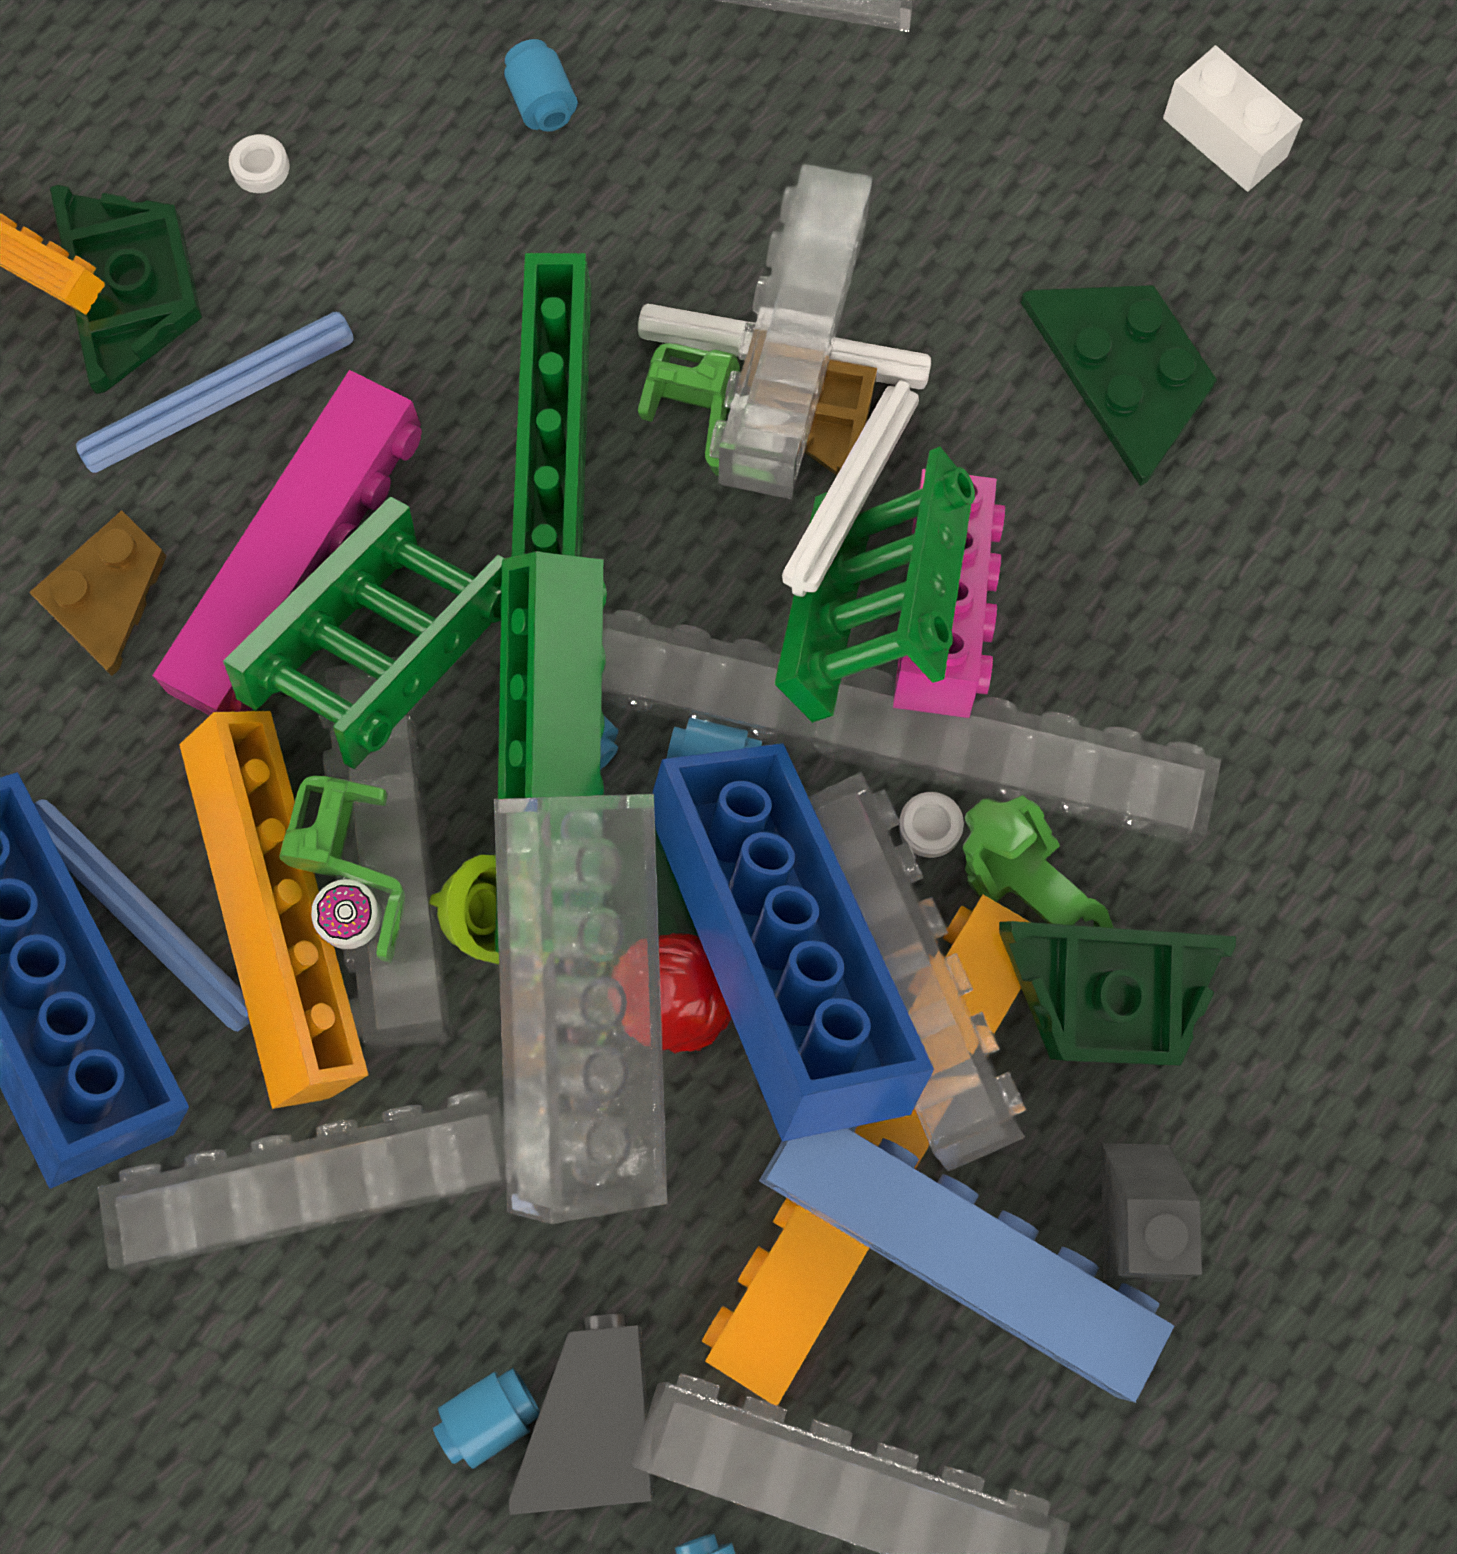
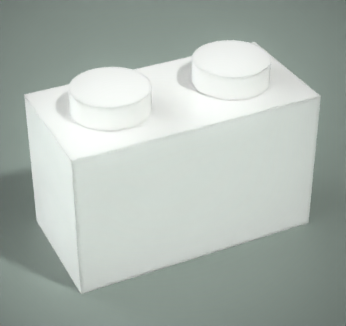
M1216 45L1174 81L1163 117L1166 122L1247 192L1288 157L1303 121L1300 116Z

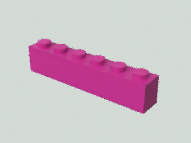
M351 370L348 371L152 675L168 694L209 716L213 712L253 710L236 699L223 660L358 528L357 526L368 508L376 510L382 505L390 489V473L399 459L406 461L412 457L421 440V424L411 400Z

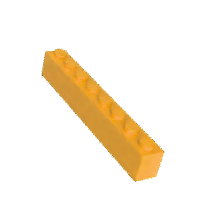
M985 895L981 896L973 911L963 905L959 908L942 938L952 944L940 966L929 960L909 993L919 999L910 1018L934 1067V1071L911 1115L860 1125L854 1132L876 1146H879L882 1138H885L905 1148L919 1159L914 1169L918 1166L1021 989L999 933V922L1030 921ZM788 1198L784 1201L773 1223L783 1228V1231L771 1251L768 1252L758 1246L737 1281L748 1289L736 1310L733 1312L722 1306L701 1341L712 1348L705 1362L776 1407L869 1250V1247Z

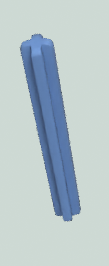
M332 312L78 440L76 443L78 454L85 466L92 473H97L350 345L354 340L353 333L344 316L340 312Z
M44 799L35 802L34 805L67 869L228 1028L238 1032L247 1026L250 1020L242 989L57 808Z

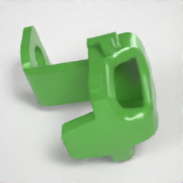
M674 343L660 345L652 357L638 407V414L641 419L653 421L661 397L711 409L705 458L712 472L723 479L775 492L778 486V479L774 471L722 458L723 432L726 427L727 414L731 412L740 379V366L736 355L716 349L707 351ZM670 357H676L700 364L697 367L691 368L672 364L669 361Z
M326 776L307 777L301 783L297 792L290 823L284 835L279 857L285 864L296 869L333 877L340 875L389 893L390 896L376 955L381 961L391 963L404 912L405 891L397 879L341 859L351 822L354 802L386 806L388 794L382 788ZM311 791L321 793L322 798L316 822L311 827L302 828Z
M1023 795L1007 802H998L985 798L966 813L965 821L971 833L963 844L967 861L965 871L968 875L967 882L979 896L985 895L997 902L1006 893L1013 892L1048 924L1074 925L1081 918L1085 922L1093 920V927L1113 928L1105 906L1095 899L1088 898L1046 861V858L1060 845L1057 839L1051 835L1052 831L1044 819L1045 815L1036 803L1028 800Z

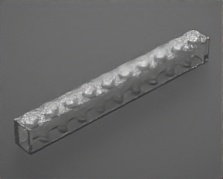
M617 610L614 612V615L603 613L602 645L605 650L606 663L602 673L601 704L683 724H688L689 717L739 728L748 731L747 737L762 740V743L771 745L783 743L787 749L1003 801H1010L1023 795L1028 800L1036 803L1041 810L1194 847L1207 833L1222 759L1206 756L1205 750L1197 745L1185 742H1170L1167 746L1143 741L1142 736L1138 732L1127 728L1108 727L1104 731L1079 726V721L1067 714L1046 712L1041 717L1017 711L1015 704L994 697L981 698L980 702L974 701L970 718L893 708L894 679L888 673L873 668L843 677L839 685L834 716L812 723L774 684L781 655L771 653V649L767 645L750 639H737L734 644L712 639L708 632L691 625L679 624L674 629L650 624V620L645 616L627 610Z

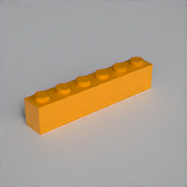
M271 711L213 712L179 745L271 1107L274 1109L322 1101L334 1097L367 1077L368 1071L334 946L318 934L312 922V905L319 893L315 874L288 866L279 857L295 800Z

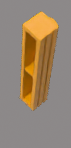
M0 213V267L87 315L91 304L95 302L98 293L105 286L104 282L93 274L96 268L79 256H75L73 261L68 259L67 257L70 253L52 241H49L47 246L41 244L44 239L24 226L21 231L16 230L18 225Z

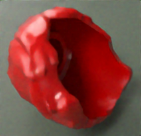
M671 933L670 935L645 939L635 947L632 953L625 957L626 962L620 966L615 990L621 999V1008L625 1012L624 1018L630 1025V1030L636 1036H640L646 1043L651 1046L656 1045L661 1050H669L674 1054L682 1051H700L702 1048L711 1045L717 1039L720 1032L727 1028L732 1017L699 936Z

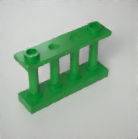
M940 446L929 450L923 488L859 512L818 590L806 592L803 597L793 596L774 684L812 723L834 716L839 685L843 677L908 655L932 683L944 680L948 652L953 641L952 626L971 504L975 499V490L969 474L962 467H957ZM827 492L815 497L810 523ZM917 518L915 534L865 552L870 535ZM909 564L907 580L905 582L856 599L860 581ZM901 611L897 631L847 648L852 628Z
M390 496L223 660L236 699L256 711L273 693L281 691L335 723L333 729L343 762L355 770L371 752H376L385 745L392 729L492 623L501 621L502 559L504 558L497 555L477 577H474L418 546L410 507ZM404 566L457 595V597L435 618L379 586L396 569ZM365 607L418 638L395 661L339 628L340 625L356 609ZM323 648L377 679V681L353 704L298 672L297 669L315 651Z

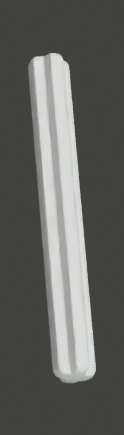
M653 304L643 306L638 321L639 337L646 340L674 343L707 351L716 349L755 360L758 348L764 347L877 368L876 382L897 385L898 381H905L910 384V388L919 390L925 388L931 367V357L923 353Z
M898 381L896 386L886 387L782 573L783 583L792 587V594L803 597L806 592L818 590L919 403V396L910 390L909 383Z

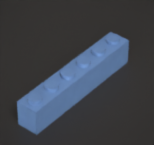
M858 1126L784 1142L781 1141L759 1180L761 1183L1111 1395L1136 1403L1174 1328V1325L1155 1314L1160 1305L1156 1300L1125 1283H1121L1118 1291L1114 1290L1095 1278L1099 1267L1089 1259L1066 1247H1061L1058 1255L1034 1241L1039 1231L1026 1221L1003 1210L998 1219L974 1205L979 1196L974 1190L942 1174L938 1183L914 1169L919 1161L914 1154L885 1138H882L879 1146H876L854 1133Z

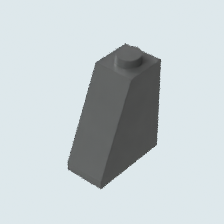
M1101 1143L1103 1280L1174 1282L1202 1275L1200 1200L1170 1146Z
M625 1313L584 1317L585 1331L568 1332L509 1498L510 1515L648 1502L655 1498L642 1327L638 1325L626 1326Z

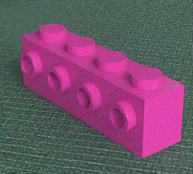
M922 469L919 489L923 488L926 469ZM969 475L973 482L975 499L971 504L952 626L953 641L948 652L944 680L932 683L908 655L899 658L893 708L970 718L976 693L988 694L993 656L982 655L983 641L992 642L997 616V604L986 603L987 591L996 592L1001 566V554L990 553L991 542H1000L1005 518V505L995 504L997 480L995 478ZM917 518L913 520L912 534H915Z

